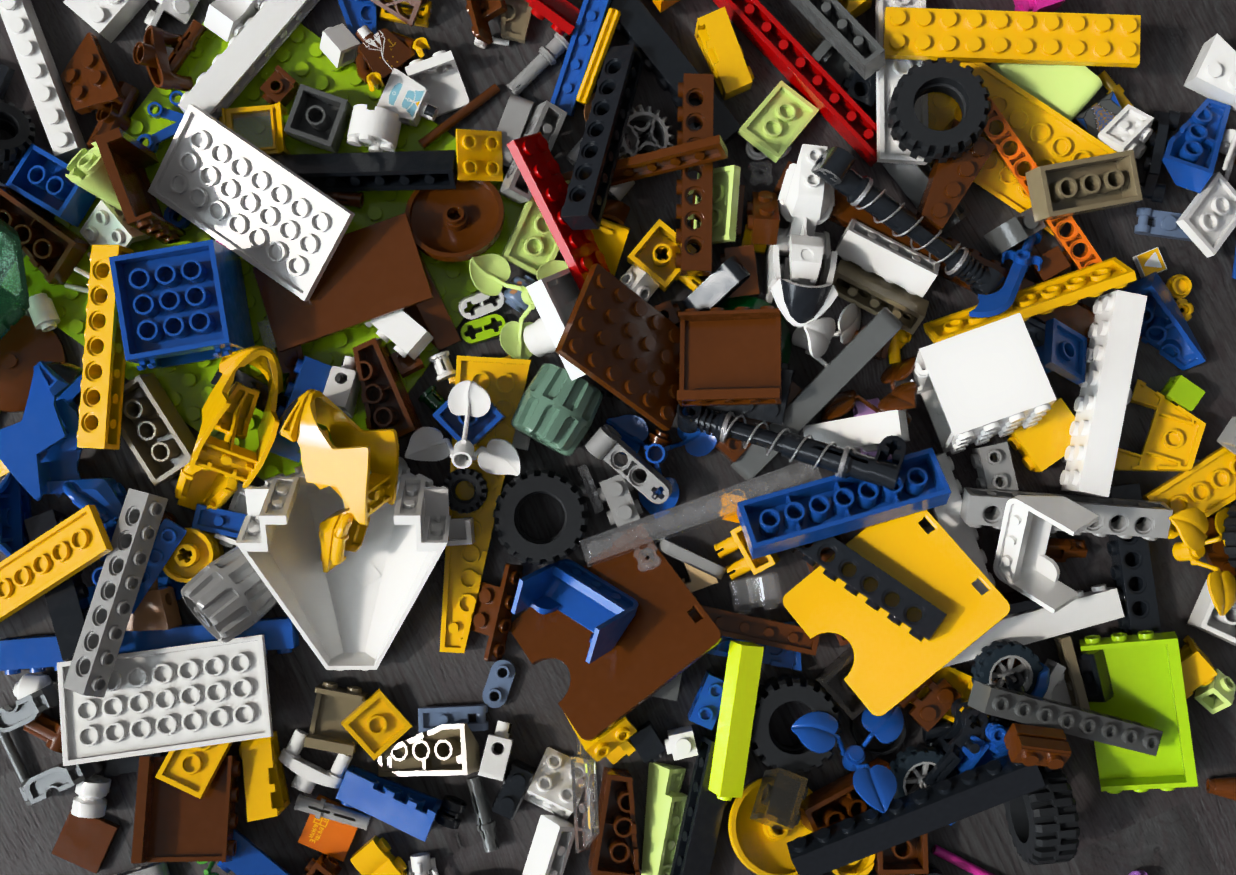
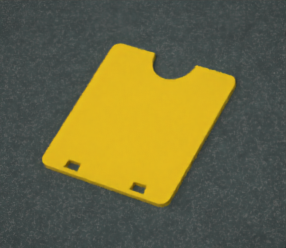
M927 510L868 526L849 541L846 546L947 614L930 641L924 638L921 642L909 634L911 629L902 623L899 627L887 618L889 613L882 608L879 611L874 610L865 603L866 597L860 593L856 597L844 589L846 584L843 581L837 579L834 582L823 574L825 569L821 566L810 573L783 597L784 607L810 639L823 633H836L849 641L854 652V663L844 680L875 716L886 714L1006 617L1010 611L1008 601ZM924 517L935 528L929 534L918 524ZM835 554L832 555L825 562L833 561L835 558ZM853 564L845 565L843 575L846 577L854 576L857 571L856 566ZM873 578L867 579L864 583V589L868 592H873L878 587V581ZM977 578L989 590L983 595L972 585ZM890 593L885 598V603L890 607H895L900 602V597L895 593ZM911 608L907 612V619L911 622H917L922 617V612L917 608Z

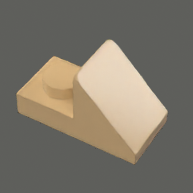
M684 563L690 580L685 581V578L681 580L691 593L718 583L716 577Z

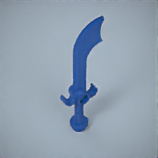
M1041 230L1025 239L1022 249L1016 252L1013 250L1003 252L1001 263H1004L1006 259L1013 260L1003 287L993 294H978L979 303L975 309L969 312L970 317L986 318L1005 312L1013 304L1029 266L1035 264L1038 266V271H1041L1042 258L1036 255L1031 256L1033 246L1040 243L1043 237Z

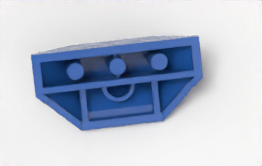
M10 471L0 481V551L7 557L30 543L24 520L32 517L30 494Z

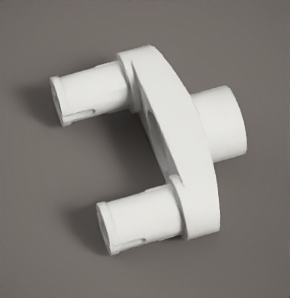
M295 729L287 747L282 749L278 757L281 763L296 773L291 785L307 794L312 793L316 784L330 788H340L343 776L353 756L338 753L331 769L325 770L301 758L299 754L308 733Z

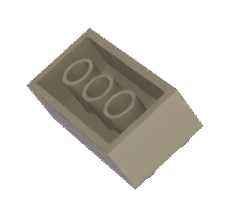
M1134 150L1039 166L1025 173L1034 222L1126 206L1143 200Z
M154 373L138 375L124 385L121 435L153 485L156 486L168 482L179 475L181 468L190 462L196 439Z

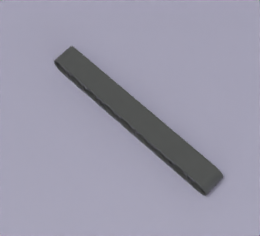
M884 307L786 407L783 425L771 423L768 426L769 430L780 433L783 429L789 428L791 433L797 434L903 327L904 323L888 308ZM785 430L782 434L787 435L788 431ZM751 444L730 466L749 482L771 461L778 451L772 450L767 456L766 448Z

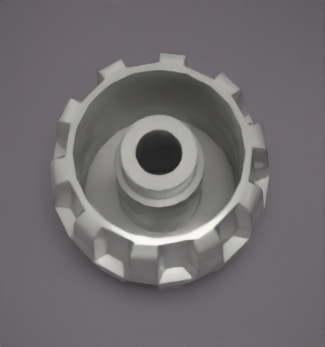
M238 546L209 563L181 589L182 598L193 615L212 636L223 643L231 641L253 626L278 603Z

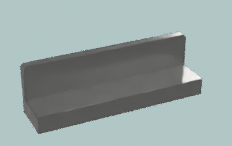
M882 163L918 210L933 166L930 163L926 165ZM961 202L943 229H941L942 233L939 236L970 214Z

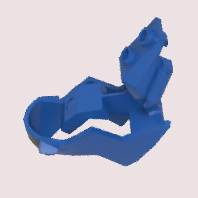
M39 361L33 367L34 374L22 420L0 429V460L35 500H41L44 494H56L59 498L65 493L79 509L84 508L88 504L95 505L103 524L110 520L116 521L119 519L126 498L125 495L127 494L123 485L116 482L112 477L82 479L78 471V462L82 450L88 449L77 447L79 405L76 404V397L81 394L80 383L83 368L64 362Z

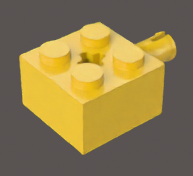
M660 219L627 256V262L647 272L663 292L675 280H680L692 291L704 282L698 276H680V268H675V255L680 253V244H676V232ZM691 244L687 246V250L690 253H697V249ZM657 252H658L659 254H662L663 252L667 253V254H666V259H667V260H665V259L658 260V259H657V257H658Z

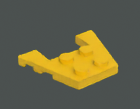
M1138 379L1135 383L1130 402L1154 409L1155 412L1141 455L1118 448L1114 471H1191L1206 423L1181 406H1176L1167 400L1163 394L1158 391L1155 392L1146 386L1145 382Z

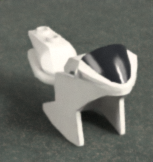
M802 144L797 164H790L789 169L786 170L778 200L780 213L790 224L787 229H778L776 245H768L766 252V302L772 304L774 298L777 307L786 320L798 328L819 319L839 295L837 288L832 284L838 252H831L830 235L828 232H815L816 225H820L828 220L833 206H835L834 188L811 172L818 158L823 152L828 150V146ZM779 255L789 256L790 280L781 279ZM822 264L819 286H815Z

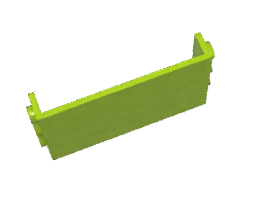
M1151 630L1139 631L1138 635L1113 633L1111 637L1100 638L1099 635H1088L1084 637L1085 639H1079L1081 652L1103 649L1114 696L1107 702H1088L1090 710L1140 722L1163 731L1156 756L1094 741L1101 792L1107 791L1110 794H1117L1123 790H1133L1135 792H1146L1149 789L1172 791L1181 787H1198L1179 643L1175 631L1154 633Z

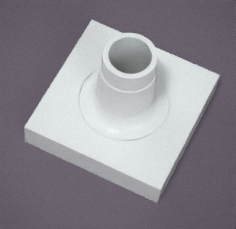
M569 268L526 287L541 318L525 327L523 337L529 351L537 357H543L555 352L579 296L580 290ZM560 356L571 380L585 375L584 372Z

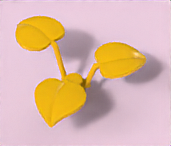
M1230 507L1222 508L1216 513L1215 528L1220 535L1206 540L1208 538L1206 533L1209 529V522L1206 515L1197 508L1180 510L1169 517V520L1174 524L1183 541L1176 542L1173 545V556L1179 562L1190 561L1191 565H1198L1214 571L1210 572L1207 577L1208 591L1218 614L1224 616L1236 602V580L1231 572H1221L1219 567L1201 562L1199 559L1205 554L1204 545L1222 540V533L1225 532L1223 524L1224 520L1229 516L1227 512Z

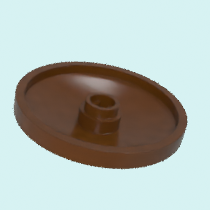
M457 180L456 189L414 190L405 209L417 248L427 256L445 262L466 261L483 254L497 241L505 222L502 198L490 181L469 180V182H460Z
M21 314L0 316V411L11 413L25 411L34 374L33 367L39 361L67 363L66 350L59 336L53 330L43 332L42 329H36L30 316Z

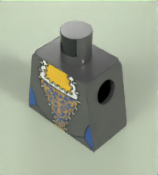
M1111 92L1075 117L1071 122L1097 138L1099 132L1122 110V107L1115 93Z

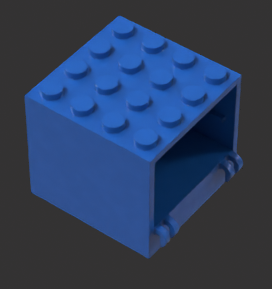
M212 239L109 257L125 361L140 364L136 366L139 371L146 370L147 366L149 369H160L218 359L232 355L233 351L255 346L241 259L235 252Z

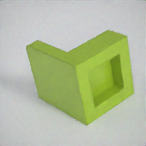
M1178 375L1170 377L1160 393L1167 400L1176 402L1187 411H1193L1206 392L1184 376Z

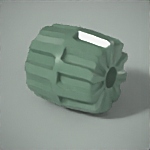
M544 363L523 393L512 418L511 425L537 443H542L549 449L557 451L564 456H571L590 429L603 394L594 385L581 377L571 380L566 369L550 363Z

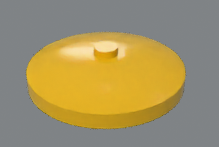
M787 776L759 778L744 787L742 798H735L728 820L731 845L739 860L757 875H798L791 860L787 843L798 837L813 833L803 826L794 805L796 801L813 793L800 781Z

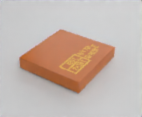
M320 794L317 796V800L326 799L327 803L357 811ZM310 814L298 843L343 862L358 828L323 817L317 819L315 815Z

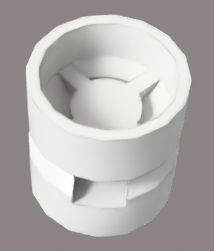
M94 774L78 783L75 790L78 796L73 799L71 814L81 818H100L105 816L107 799L104 797L110 791L111 779Z

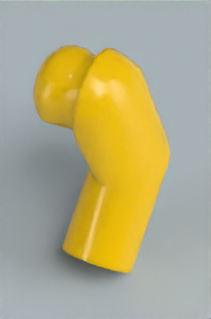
M899 330L892 337L888 349L889 364L901 361L900 349L907 342L911 341L912 335L905 330Z

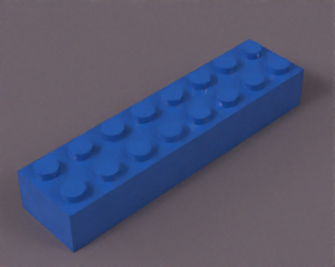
M928 448L905 455L894 490L852 477L845 479L833 475L737 502V516L751 557L756 559L945 505L948 502L951 490L933 448Z

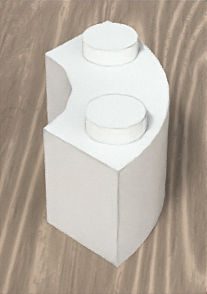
M215 0L209 4L203 25L228 42L233 36L238 35L243 30L245 22L250 17L256 15L264 0Z

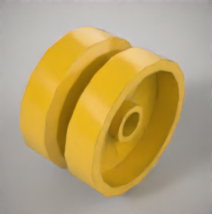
M191 527L185 528L187 533L162 569L165 574L177 582L188 583L209 563L224 554L223 546L219 543L220 539L214 538L215 533Z

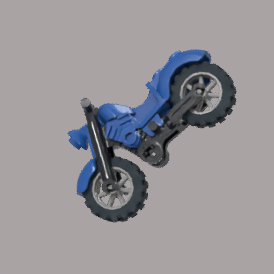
M1002 639V642L993 641L989 647H983L981 649L982 653L975 657L974 661L976 663L971 669V673L974 676L971 678L972 683L976 680L992 684L991 679L997 678L996 686L1039 697L1045 696L1050 681L1049 668L1043 663L1038 662L1040 661L1038 656L1017 641L1012 642L1009 639ZM1008 658L1007 665L1004 662H1001L1002 660ZM1017 658L1021 664L1012 668L1014 660ZM956 699L951 705V713L955 719L950 729L937 738L931 746L926 747L924 744H918L917 747L909 746L906 748V751H900L896 755L895 761L892 760L890 762V770L897 781V789L893 799L901 798L916 790L936 784L941 780L959 775L966 770L974 769L989 761L1009 755V750H1007L1004 742V736L1012 723H1025L982 713L967 705L969 699ZM1043 766L1045 771L1048 773L1054 771L1053 769ZM913 771L912 775H910V778H907L909 773ZM915 783L913 787L907 792L905 787L906 784Z

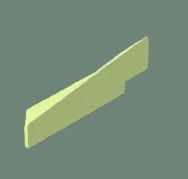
M649 762L641 875H670L688 796L680 793L686 772L684 767Z

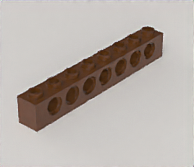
M684 73L683 82H678V98H682V106H678L677 122H682V131H677V145L713 136L714 74ZM698 99L701 105L693 106L689 103V100ZM698 123L701 129L692 130L689 124ZM713 162L680 169L681 179H677L676 195H681V204H676V219H681L680 228H676V244H680V253L675 255V268H680V276H710L712 271ZM690 171H697L701 177L699 179H691L688 173ZM690 195H696L701 201L698 204H692L687 198ZM695 219L700 223V227L692 229L688 226L687 222ZM689 244H696L699 246L700 251L695 254L690 253L687 250V246Z

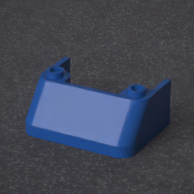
M563 559L546 565L519 579L511 613L515 615L528 607H532L536 612L544 615L559 610L593 632L589 640L590 647L586 657V662L590 664L615 647L634 618L638 602L576 562Z

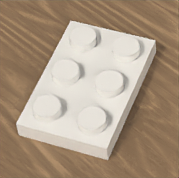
M1220 172L1214 173L1201 193L1195 196L1176 221L1179 227L1207 258L1217 253L1236 227V190Z

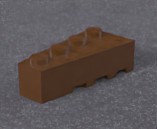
M604 767L588 862L591 875H640L633 781L628 770Z

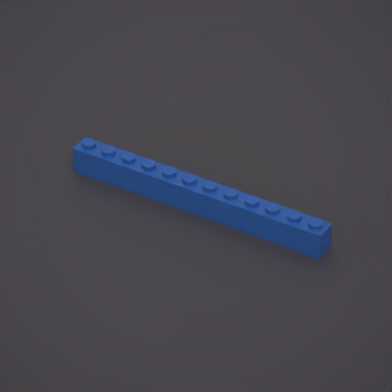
M289 617L262 618L235 637L264 635L266 654H268V650H277V654L291 653L292 648L300 645L299 631ZM201 623L183 624L169 630L125 631L118 654L218 640ZM55 634L0 639V671H5V675L21 673V669H29L30 673L46 671V667H54V671H57V663L65 662L62 660Z

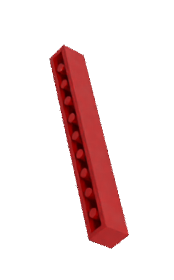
M712 0L719 8L725 6L729 19L805 99L819 109V113L872 167L877 162V124L759 0Z

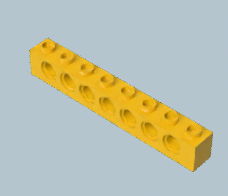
M92 245L90 278L88 280V304L86 306V329L84 331L85 345L82 357L83 372L80 383L81 399L78 409L77 447L111 450H119L126 361L109 257L134 253V250L120 245Z

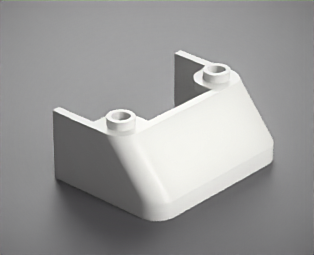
M1017 495L1007 501L993 564L995 575L1005 584L1054 614L1078 598L1079 593L1058 581L1060 575L1059 566L1052 558L1045 555L1052 524L1074 536L1098 521L1099 515L1064 496Z

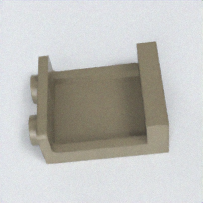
M323 681V684L315 687L314 692L317 694L309 734L305 737L303 747L353 756L358 750L359 743L341 725V722L367 700L368 692H363L362 688L358 686L342 688L338 687L336 682Z

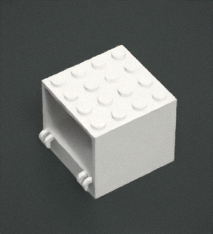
M1020 313L920 348L916 357L915 368L912 371L918 386L917 394L922 396L944 453L951 451V454L966 450V446L975 443L976 446L989 442V438L997 434L1000 438L1014 433V430L1020 426H1023V429L1033 427L1038 424V421L1042 420V416L1046 415L1047 411L1051 410L1052 404L1057 400Z

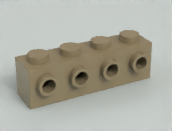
M841 258L836 266L832 284L837 288L838 297L854 303L875 316L886 307L904 323L901 329L912 335L925 318L929 301L918 295L908 293L904 288L896 284L886 282L881 276L873 272H867L861 266L851 261H845Z

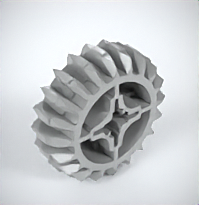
M638 105L636 109L631 108L628 123L643 121L646 122V125L639 128L636 125L631 126L627 123L618 160L635 156L641 150L652 152L674 146L668 142L673 140L675 136L668 134L672 126L664 124L667 121V117L659 118L660 110L652 113L651 106H647L644 110L642 105ZM653 130H655L658 140L654 138ZM644 133L643 137H644L645 139H644L643 141H645V142H643L642 144L639 145V143H640L639 138H640V137H638V136ZM625 137H627L631 143L630 149L626 144Z

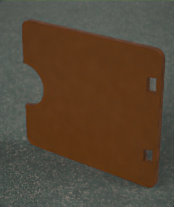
M641 528L632 529L584 566L585 569L638 602L634 618L611 651L592 663H587L586 657L590 647L589 640L593 632L559 610L544 615L530 607L511 623V633L533 665L546 659H556L562 661L568 667L571 678L570 686L565 697L558 704L579 736L585 741L595 740L717 646L722 639V633ZM650 550L658 558V561L652 565L645 557ZM694 608L703 618L697 623L688 614Z

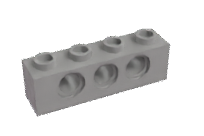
M547 100L535 107L523 137L541 132L542 136L547 140L551 152L567 112ZM513 158L499 193L521 204L530 201L532 194Z

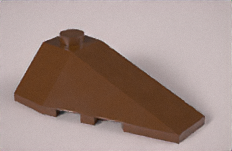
M419 251L434 298L402 310L434 337L431 343L440 351L462 340Z

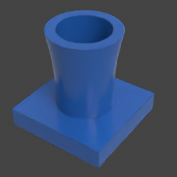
M1055 318L1047 320L1045 342L1043 345L1035 347L1045 373L1048 374L1054 371L1075 384L1085 382L1087 338Z

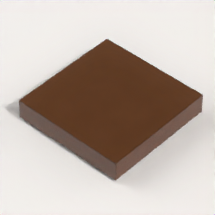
M70 811L51 854L97 874L105 861L120 825L102 817H77L71 814Z

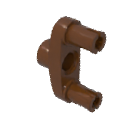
M150 25L146 29L143 42H137L134 46V62L138 65L146 66L152 83L156 88L165 90L177 89L185 92L191 90L193 87L192 78L175 74L170 70L166 47L174 49L178 43V37H182V35L170 33L160 27Z

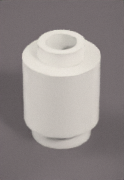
M46 293L30 296L27 299L28 304L26 307L35 328L42 329L43 332L57 328V324L61 320L52 299L48 298Z

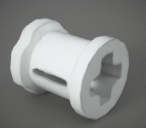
M443 351L428 358L429 362L433 363L438 375L436 377L437 381H442L456 375V370L453 369L448 357L450 355L449 351Z

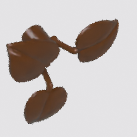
M916 356L903 359L899 363H894L882 373L880 378L882 383H890L892 392L881 399L878 408L860 395H856L855 390H847L836 395L827 403L821 415V422L846 414L853 408L856 401H860L876 413L892 410L906 411L907 424H909L912 417L906 409L916 408L918 387L915 382L903 383L897 387L896 383L897 381L904 380L912 373L915 368Z

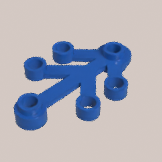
M178 90L171 92L169 96L170 102L175 107H179L178 104L180 103L174 102L175 97L183 95ZM151 102L147 107V111L153 118H164L176 122L152 135L142 134L137 138V141L141 144L144 140L148 139L149 145L147 148L156 153L159 143L175 135L185 114L163 108L158 102ZM154 107L160 108L157 114L152 113Z

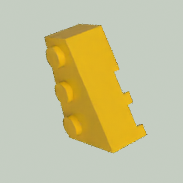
M725 6L697 18L694 36L711 73L714 74V80L723 100L725 101L750 90L754 75L750 66L746 65L743 50L737 41Z
M273 731V737L241 741L239 746V753L243 763L247 822L276 817L290 804L283 763L278 759L281 753L277 731Z

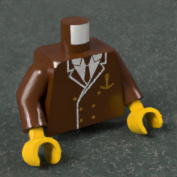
M364 25L355 33L362 42L358 47L355 59L357 75L368 84L371 92L375 91L374 86L378 90L388 82L393 68L401 72L405 70V67L414 60V52H417L420 58L424 57L425 54L422 49L430 50L429 43L424 37L413 39L394 31L390 32L386 28H382L376 34H373L368 26Z

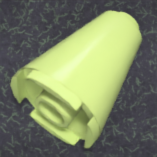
M95 141L91 143L94 146L93 148L87 150L84 147L71 159L66 168L70 173L65 174V176L72 183L122 211Z

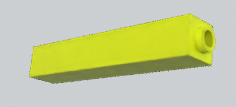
M730 640L708 788V790L717 795L718 799L724 801H731L732 798H742L764 652L763 646L753 642Z

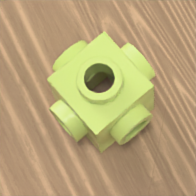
M1216 669L1218 675L1215 676L1214 680L1206 686L1201 685L1198 687L1194 696L1212 715L1233 705L1235 699L1236 685L1230 677L1224 675L1219 669Z

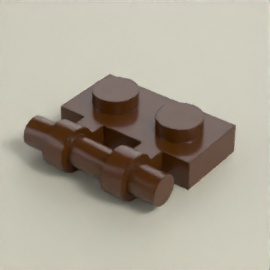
M938 672L898 703L905 708L911 702L914 707L908 714L927 732L950 710L952 703L962 697L945 678H941L937 683L932 680ZM926 686L929 691L920 700L917 694Z

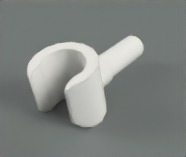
M492 36V44L509 46V40ZM475 37L474 45L485 49L487 44Z

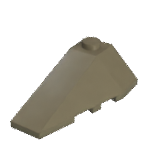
M467 723L439 725L390 746L378 757L379 777L469 775L480 769L479 744Z

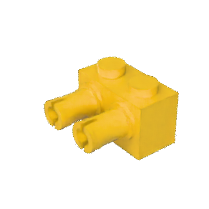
M741 525L730 531L732 536L714 544L715 551L724 548V550L717 553L721 559L737 549H740L744 556L742 559L726 566L727 573L736 570L729 575L732 580L749 571L756 575L775 565L780 560L777 553L752 559Z

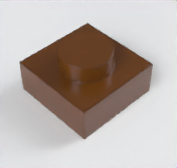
M398 352L391 354L402 378L425 368L419 356L414 360L409 355L404 358Z

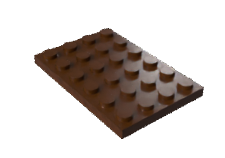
M593 264L590 267L555 352L663 431L670 430L677 413V405L679 404L677 401V390H679L680 328L600 264Z

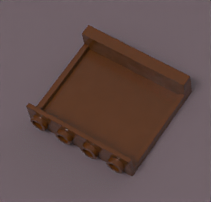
M119 127L94 136L127 224L163 244L180 241V237L185 236L186 232L164 219L156 197L148 192L151 183L145 168L159 163L156 154Z
M741 306L736 307L735 310H725L724 308L715 307L711 308L710 311L689 308L685 312H678L680 319V372L677 401L680 406L782 404L781 312L779 308L762 306L760 309H750L749 307Z
M166 756L139 757L131 864L145 862L232 861V856H235L237 842L233 840L234 829H237L238 814L235 813V803H238L240 798V789L236 787L237 777L241 774V761H238V756H225L203 799H199L155 778Z

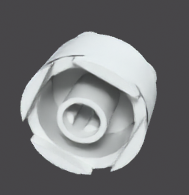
M366 104L354 105L347 134V143L358 147L361 145L369 147V152H395L402 119H399L400 116L397 113L382 107L375 106V110H368Z

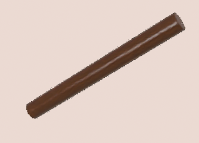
M494 83L418 141L423 149L428 147L500 92L499 87Z

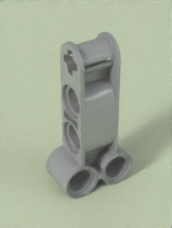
M605 424L603 427L601 426L585 444L586 449L594 457L607 462L654 504L664 503L671 495L672 486L670 482L629 447L612 426ZM618 452H623L627 455L628 462L626 464H621L617 460ZM643 469L647 474L646 480H639L635 475V470ZM661 486L664 490L658 496L655 492Z

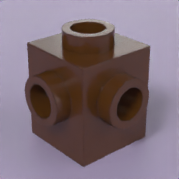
M322 853L318 860L312 858L304 871L307 873L306 875H338L342 868L338 866L339 863L335 858L329 855L325 856Z

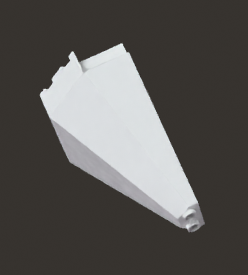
M302 465L296 467L295 473L285 476V474L281 473L266 479L265 485L261 487L249 486L245 488L248 515L245 516L235 543L326 670H377L448 543L451 519L449 515L448 488L444 486L436 487L433 485V480L422 474L415 476L410 473V468L399 465L394 504L390 505L386 502L369 515L370 521L362 546L356 552L344 550V556H346L344 562L336 565L328 573L323 572L320 558L321 541L319 538V525L336 511L345 508L339 494L330 486L320 490L314 483H308ZM369 558L383 576L362 588L353 574L356 572L363 583L374 577L376 574L368 563L363 565Z

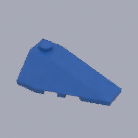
M1207 98L1193 113L1191 118L1180 127L1179 131L1169 139L1162 162L1175 185L1201 193L1214 173L1231 109L1230 105Z

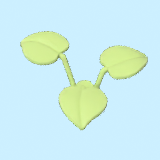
M485 254L472 257L469 263L470 276L473 284L481 293L488 296H497L500 294L503 286L522 292V300L528 305V308L519 318V323L510 321L503 326L499 338L502 348L512 359L528 360L532 353L525 344L523 332L525 327L533 322H524V319L531 310L535 309V305L527 288L505 282L510 277L511 269L507 260L502 256ZM561 260L545 262L537 270L536 277L539 281L567 269L568 266L565 261Z

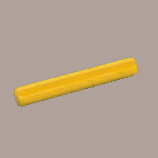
M608 9L576 97V101L579 103H589L621 12L617 9Z

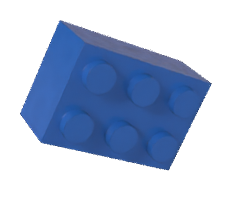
M32 143L6 183L7 187L76 227L79 226L96 199L95 195L72 183L65 176V174L70 173L66 169L67 163Z

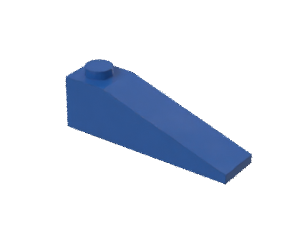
M1157 272L1135 281L1124 290L1147 296L1140 333L1142 342L1151 344L1160 351V355L1182 371L1206 362V357L1170 290Z

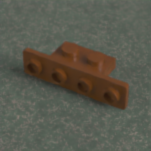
M466 0V10L471 17L474 36L488 45L493 43L488 21L508 11L505 0Z
M506 563L501 586L488 582H481L470 630L489 636L484 655L485 661L497 662L502 659L505 653V644L511 628L513 614L511 609L519 579L522 578V565Z

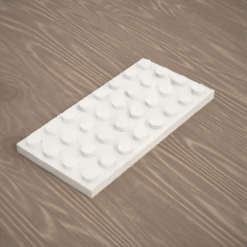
M189 104L148 190L151 195L303 301H308L311 298L355 215L201 108Z
M264 635L234 638L227 643L218 640L118 654L104 698L85 696L63 688L72 661L57 663L63 766L273 737Z

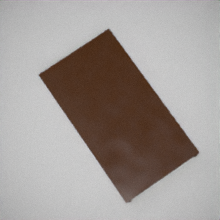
M406 213L345 234L308 301H303L258 268L253 267V273L255 274L275 339L276 348L280 353L434 298L409 223V217Z

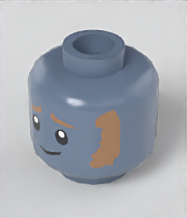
M527 275L524 278L515 276L509 284L526 287L536 281ZM506 288L503 293L506 298L505 303L520 313L522 310L525 311L528 305L522 300V292Z

